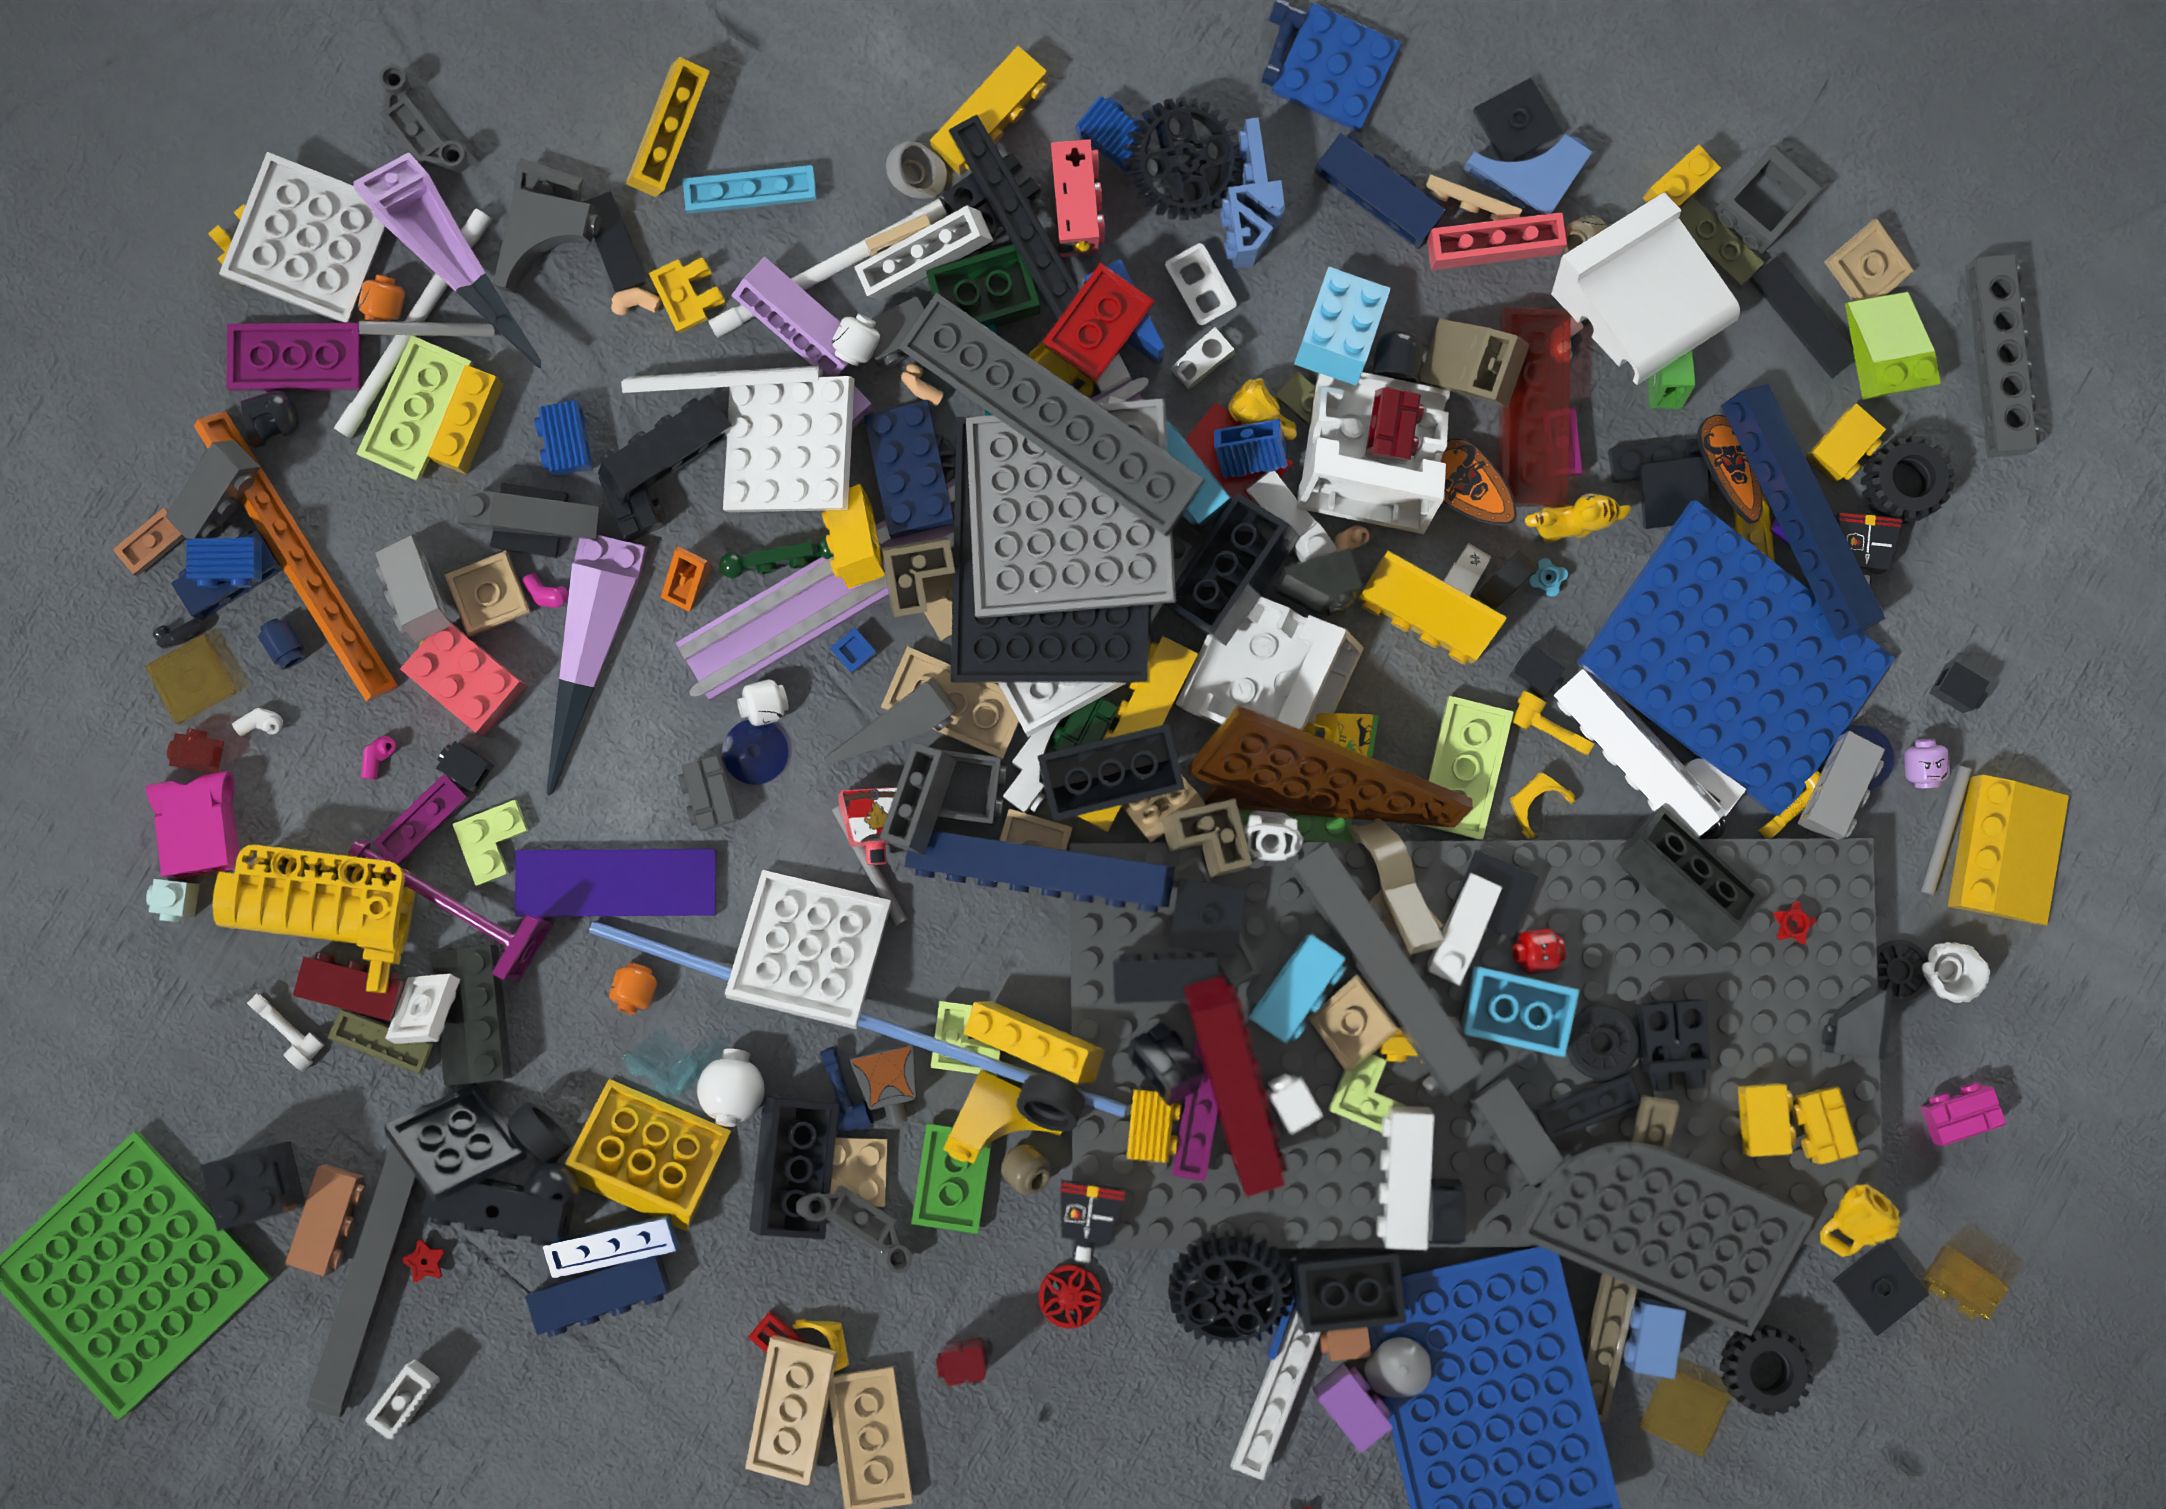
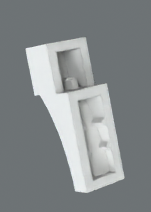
M1275 471L1265 472L1245 488L1257 505L1289 523L1300 535L1292 550L1301 562L1332 554L1338 549L1319 522H1316L1307 510L1297 508L1296 497Z
M1063 718L1031 735L1012 761L1013 765L1021 770V773L1006 791L1003 798L1023 813H1026L1029 808L1035 812L1046 797L1041 793L1045 787L1040 782V766L1037 756L1045 754L1047 746Z

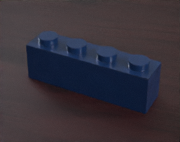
M1340 133L1318 161L1314 173L1419 249L1427 239L1431 229L1437 226L1446 211L1442 208L1441 201L1432 194L1427 193L1425 195L1415 188V182L1404 174L1399 176L1389 169V163L1378 155L1372 156L1363 149V144L1358 139L1350 135L1346 137Z
M661 1254L615 1264L533 1291L526 1295L525 1298L536 1334L539 1335L547 1332L550 1338L567 1332V1325L579 1321L581 1327L600 1321V1314L612 1311V1315L617 1316L633 1310L631 1306L633 1303L644 1300L646 1306L664 1300L663 1293L668 1292L671 1286Z

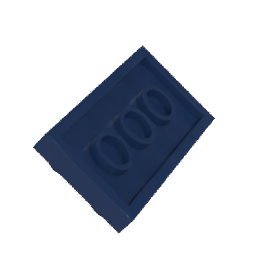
M928 400L865 415L866 429L890 538L895 539L954 524V514Z

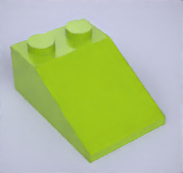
M1908 292L1845 303L1862 400L1921 390L1941 384L1935 350Z

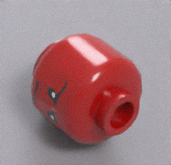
M1551 929L1528 930L1519 935L1517 944L1513 945L1512 955L1514 962L1520 964L1523 971L1527 974L1549 973L1556 971L1561 962H1564L1566 948L1562 937L1557 936Z

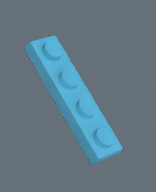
M813 165L682 179L687 214L817 201Z

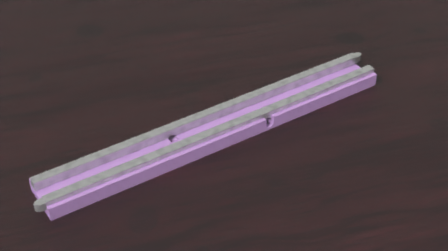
M1131 378L1104 394L1100 393L1090 400L1097 405H1100L1101 402L1107 404L1110 396L1129 402L1142 401L1140 393L1148 386V379L1138 378L1132 380ZM955 479L947 483L953 514L955 506ZM886 519L876 525L880 549L947 537L950 540L953 558L954 524L891 539L889 536ZM821 557L676 642L680 653L699 681L691 688L690 695L692 697H701L706 694L707 698L713 701L888 598L886 576L848 589L842 577H835L830 559L827 560Z

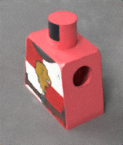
M897 787L844 790L838 795V802L850 847L866 848L867 865L887 863L885 845L891 844L880 839V835Z

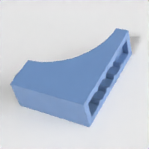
M1564 134L1561 140L1550 150L1526 161H1496L1474 151L1466 163L1463 172L1516 207L1521 208L1522 211L1530 216L1545 215L1553 212L1592 151L1588 149L1587 144L1580 138L1575 136L1569 137Z

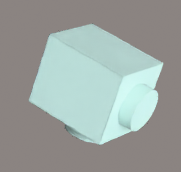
M153 879V885L149 886L146 896L147 904L150 905L149 912L160 913L159 920L180 922L181 916L195 917L199 884Z

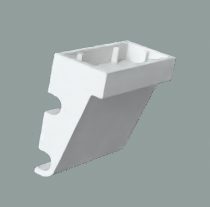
M1665 193L1660 194L1563 255L1551 294L1578 323L1586 318L1590 320L1594 328L1592 338L1619 367L1627 361L1632 365L1635 372L1633 382L1636 385L1736 322L1740 315V307L1736 298L1679 219L1681 209Z
M1365 372L1361 373L1358 384L1355 386L1319 373L1303 476L1298 486L1297 508L1424 534L1444 500L1446 464L1441 463V458L1447 447L1449 412H1445L1444 407L1450 396V390ZM1383 387L1418 393L1421 395L1420 404L1424 405L1423 418L1419 424H1416L1415 436L1419 438L1417 453L1415 456H1411L1410 461L1404 463L1365 456L1375 391Z
M1259 597L1227 646L1207 635L1176 705L1217 726H1221L1236 706L1240 705L1303 730L1307 723H1315L1318 713L1335 712L1364 647L1344 628L1308 615V618L1303 617L1289 607Z

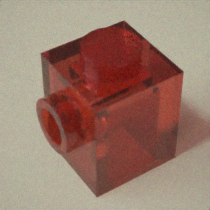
M187 729L186 735L175 733L174 740L169 742L167 748V758L170 760L169 766L206 773H219L224 742L207 738L208 732Z

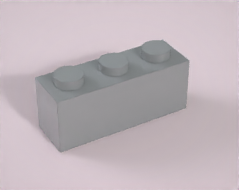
M412 536L375 553L380 565L375 569L381 582L388 587L384 594L393 610L396 609L397 614L393 616V620L401 634L407 632L416 643L451 626L425 553Z
M1851 731L1839 736L1798 824L1824 838L1839 840L1845 836L1848 837L1857 823L1854 815L1858 807H1863L1870 795V790L1867 787L1871 779H1875L1884 765L1881 757L1885 749Z

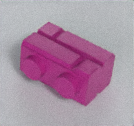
M1974 1082L1960 1087L1962 1093L1949 1096V1093L1945 1092L1929 1097L1930 1103L1921 1106V1111L1928 1125L1927 1128L1934 1145L1945 1146L2005 1126L2006 1121L1999 1107V1101L1992 1086H1981L1980 1082Z

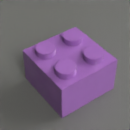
M1343 1363L1312 1388L1318 1400L1360 1453L1364 1452L1393 1428L1387 1420L1392 1414L1376 1393L1372 1397L1366 1393L1370 1386L1355 1367L1349 1371Z

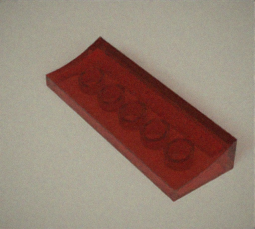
M1505 307L1500 314V331L1519 336L1530 346L1508 408L1499 405L1498 471L1510 488L1516 507H1565L1568 505L1571 315L1566 309Z

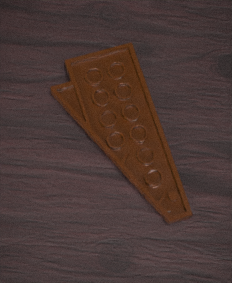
M1237 705L1192 760L1188 768L1189 776L1212 784L1203 794L1205 806L1235 799L1237 808L1243 810L1372 821L1380 818L1383 822L1453 828L1473 809L1472 798L1240 705Z

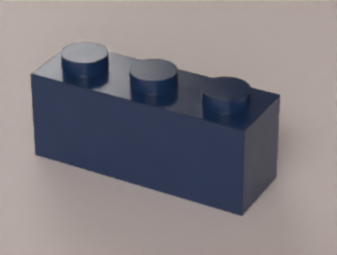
M246 531L236 538H256L262 541L261 582H252V587L248 588L231 587V582H218L217 588L197 587V582L186 578V568L178 574V579L171 582L192 617L199 620L207 618L283 571V568L259 531Z

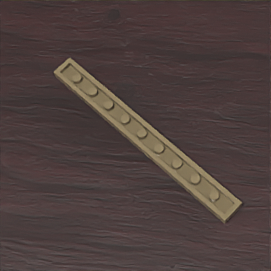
M1642 1096L1632 1142L1649 1144L1669 1151L1679 1104L1675 1100ZM1602 1273L1584 1359L1599 1421L1607 1423L1637 1287Z

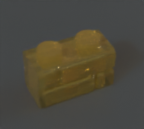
M1945 1245L1940 1249L1934 1258V1262L1930 1264L1922 1278L1931 1284L1928 1289L1931 1293L1944 1301L1950 1297L1959 1303L1956 1309L1972 1320H1975L1977 1316L1985 1320L1990 1319L1998 1307V1303L2002 1301L2009 1290L2008 1285L1954 1248Z

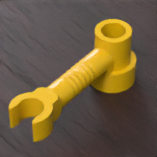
M1523 690L1517 701L1519 706L1512 717V723L1525 730H1528L1532 725L1558 738V740L1575 750L1589 755L1594 746L1593 742L1562 726L1560 727V725L1542 716L1541 713L1547 703Z
M1818 770L1805 781L1807 789L1799 795L1797 800L1780 815L1773 817L1759 830L1765 839L1773 838L1806 807L1821 775Z

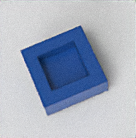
M855 627L830 648L851 674H854L877 654Z

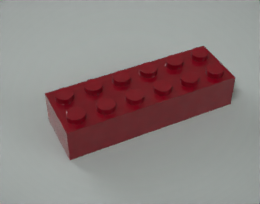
M1222 975L1183 987L1234 1168L1245 1197L1286 1186L1282 1173L1288 1171L1287 1164L1278 1144V1141H1280L1279 1135L1269 1112L1271 1111L1270 1103L1261 1083L1263 1078L1252 1051L1254 1050L1249 1030L1246 1029L1244 1010L1234 985L1227 986Z

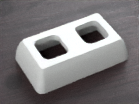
M1202 243L1166 261L1165 266L1199 325H1205L1236 307L1237 303ZM1192 263H1198L1204 273V278L1192 285H1187L1180 271ZM1208 291H1213L1220 301V306L1208 313H1203L1196 302V298Z

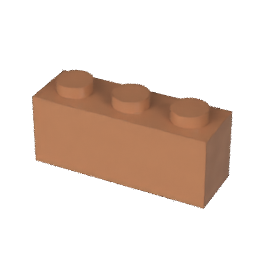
M329 1164L318 1166L285 1264L321 1276L331 1274L333 1270H337L340 1267L344 1256V1251L340 1249L344 1237L348 1238L354 1227L355 1218L351 1216L355 1205H359L364 1197L366 1186L362 1185L365 1176Z

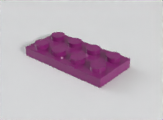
M359 323L227 324L226 389L229 391H342L361 389L362 334H359Z

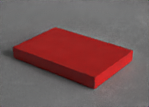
M1100 262L1046 336L1042 346L1097 384L1152 308L1155 300Z
M1215 402L1185 441L1232 498L1236 493H1239L1254 502L1245 488L1265 472L1261 470L1259 473H1247L1242 477H1222L1214 449V430L1240 426L1242 424L1240 421L1236 422L1226 409ZM1288 458V466L1285 469L1280 467L1275 471L1280 478L1283 477L1293 464Z

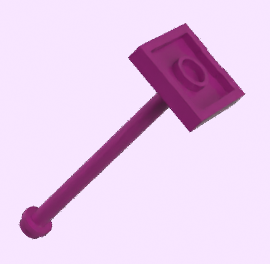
M357 839L348 852L350 857L389 861L370 850L371 843L366 840L361 841ZM388 868L385 874L396 880L397 875L391 873V868ZM403 869L405 874L404 886L506 946L505 952L492 974L502 980H521L554 925L543 917L527 914L517 932L512 934Z

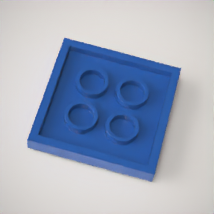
M1312 3L1271 93L1360 133L1401 42Z

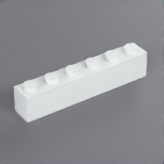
M1583 668L1554 695L1559 700L1557 702L1559 708L1566 715H1573L1581 724L1580 730L1589 740H1595L1604 749L1602 753L1612 765L1616 766L1618 764L1626 773L1625 779L1634 789H1640L1649 798L1648 804L1654 811L1661 805L1664 806L1697 837L1702 835L1726 813L1723 807L1628 704L1586 669Z

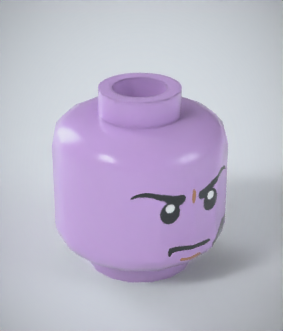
M1936 739L1915 740V746L1905 750V776L1908 781L1914 783L1916 788L1942 786V781L1949 778V752L1946 747L1936 745Z

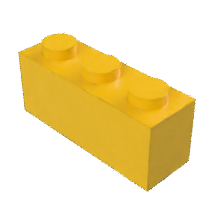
M468 365L464 366L427 455L434 462L467 475L504 386L496 376Z
M861 484L849 487L848 510L822 512L825 526L830 530V534L826 535V541L831 553L834 554V558L830 559L833 573L836 578L842 577L848 589L886 576L872 503Z

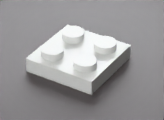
M451 974L408 977L385 1039L395 1044L438 1041L439 1036L444 1030V1022L449 1008L456 997V989L460 979Z

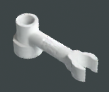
M256 993L247 1004L272 1026L277 1028L292 1043V1046L283 1055L298 1070L305 1072L313 1063L311 1059L324 1047V1043L311 1032L304 1036L290 1022L285 1020L263 996Z

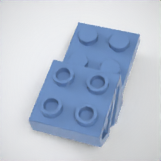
M1259 117L1245 119L1244 129L1239 131V141L1237 142L1240 143V146L1237 147L1238 155L1243 156L1239 161L1245 160L1243 164L1244 172L1241 173L1242 185L1228 187L1227 197L1222 199V208H1220L1222 227H1228L1227 239H1225L1227 259H1233L1234 269L1254 266L1269 245L1273 229L1280 227L1285 211L1281 180L1268 182Z

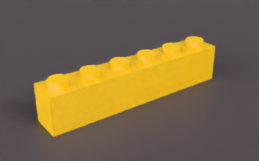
M1162 636L1159 643L1153 641L1150 645V683H1131L1129 688L1135 691L1129 702L1123 699L1115 715L1119 722L1114 731L1107 730L1103 739L1163 725L1198 653ZM1122 805L1075 817L1108 833Z

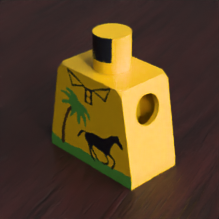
M1318 713L1315 723H1307L1303 731L1372 758L1379 715Z

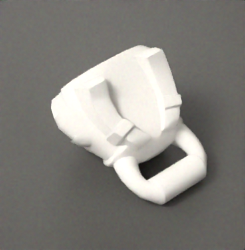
M1254 811L1247 817V823L1243 827L1249 854H1251L1252 858L1266 861H1286L1287 858L1295 856L1303 846L1304 839L1297 829V820H1294L1287 814Z

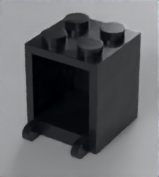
M290 1141L201 1164L217 1231L305 1206L306 1201Z

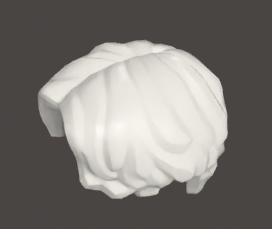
M1957 942L1934 945L1929 952V962H1925L1922 965L1924 976L1933 991L1940 998L1948 999L1955 1003L1970 1002L1972 999L1979 997L1989 982L1991 972L1988 964L1979 956V953L1974 950L1973 946Z

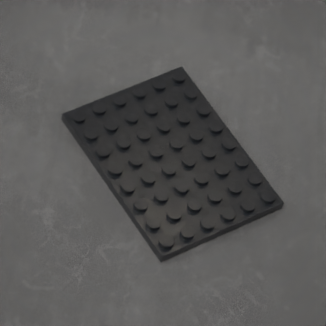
M956 417L953 550L955 573H953L951 682L1150 683L1151 604L987 618L975 617L966 418L968 417Z

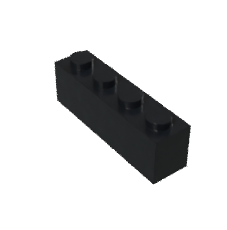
M709 395L699 401L697 398L691 399L683 405L681 412L672 417L668 414L662 417L651 431L647 433L644 431L638 432L630 438L627 446L620 450L613 448L602 456L598 475L621 505L727 439V434L730 432L732 424Z

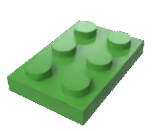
M927 1123L911 1224L978 1234L992 1142L982 1150L974 1164L968 1161L962 1162L954 1159L949 1152L943 1150L953 1127Z

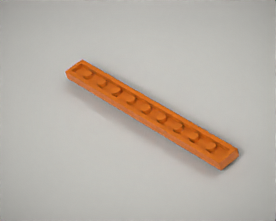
M226 411L200 418L194 424L196 431L208 449L212 442L235 440L259 465ZM260 466V469L254 476L253 485L241 496V503L365 701L367 702L392 692L398 686Z

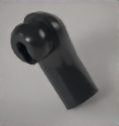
M193 618L173 631H170L167 625H162L153 631V637L157 640L156 644L159 647L167 649L188 642L203 633L204 629L197 618Z

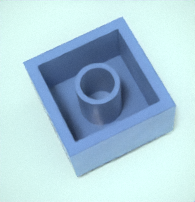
M1635 1296L1621 1363L1633 1372L1675 1379L1686 1311L1670 1302Z

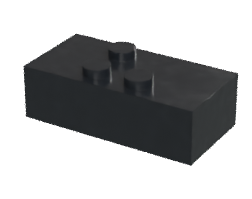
M1236 493L1176 581V602L1163 604L1180 618L1227 646L1300 535L1286 521L1241 494Z

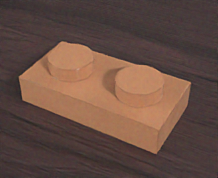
M164 507L113 549L124 565L137 577L185 538L165 517L169 510Z

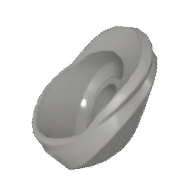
M905 141L896 145L887 157L886 171L888 178L899 191L917 199L940 196L945 187L947 170L943 160L933 151L920 143Z
M1402 1337L1392 1338L1382 1343L1371 1354V1357H1368L1365 1363V1375L1369 1385L1376 1393L1395 1398H1407L1422 1392L1429 1384L1431 1360L1427 1351L1416 1341Z

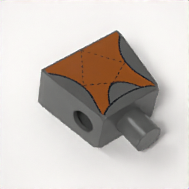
M906 1045L851 1058V1066L869 1109L884 1107L888 1126L908 1122L904 1102L917 1099L914 1045Z

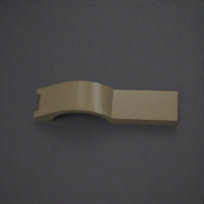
M1380 818L1374 819L1371 824L1359 827L1356 824L1349 826L1348 832L1354 844L1365 845L1377 864L1382 885V899L1410 955L1440 947L1444 938L1415 884L1412 861L1399 835Z

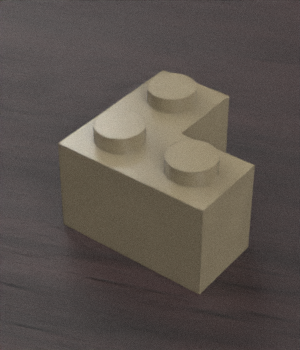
M944 537L881 548L893 616L899 617L927 612L922 578L955 573L950 540Z
M1235 799L1171 813L1161 820L1169 852L1202 846L1210 878L1239 872L1252 865Z

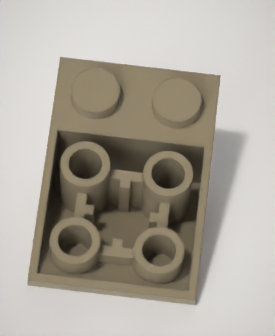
M1439 319L1420 372V382L1508 408L1530 344L1519 336L1488 327Z

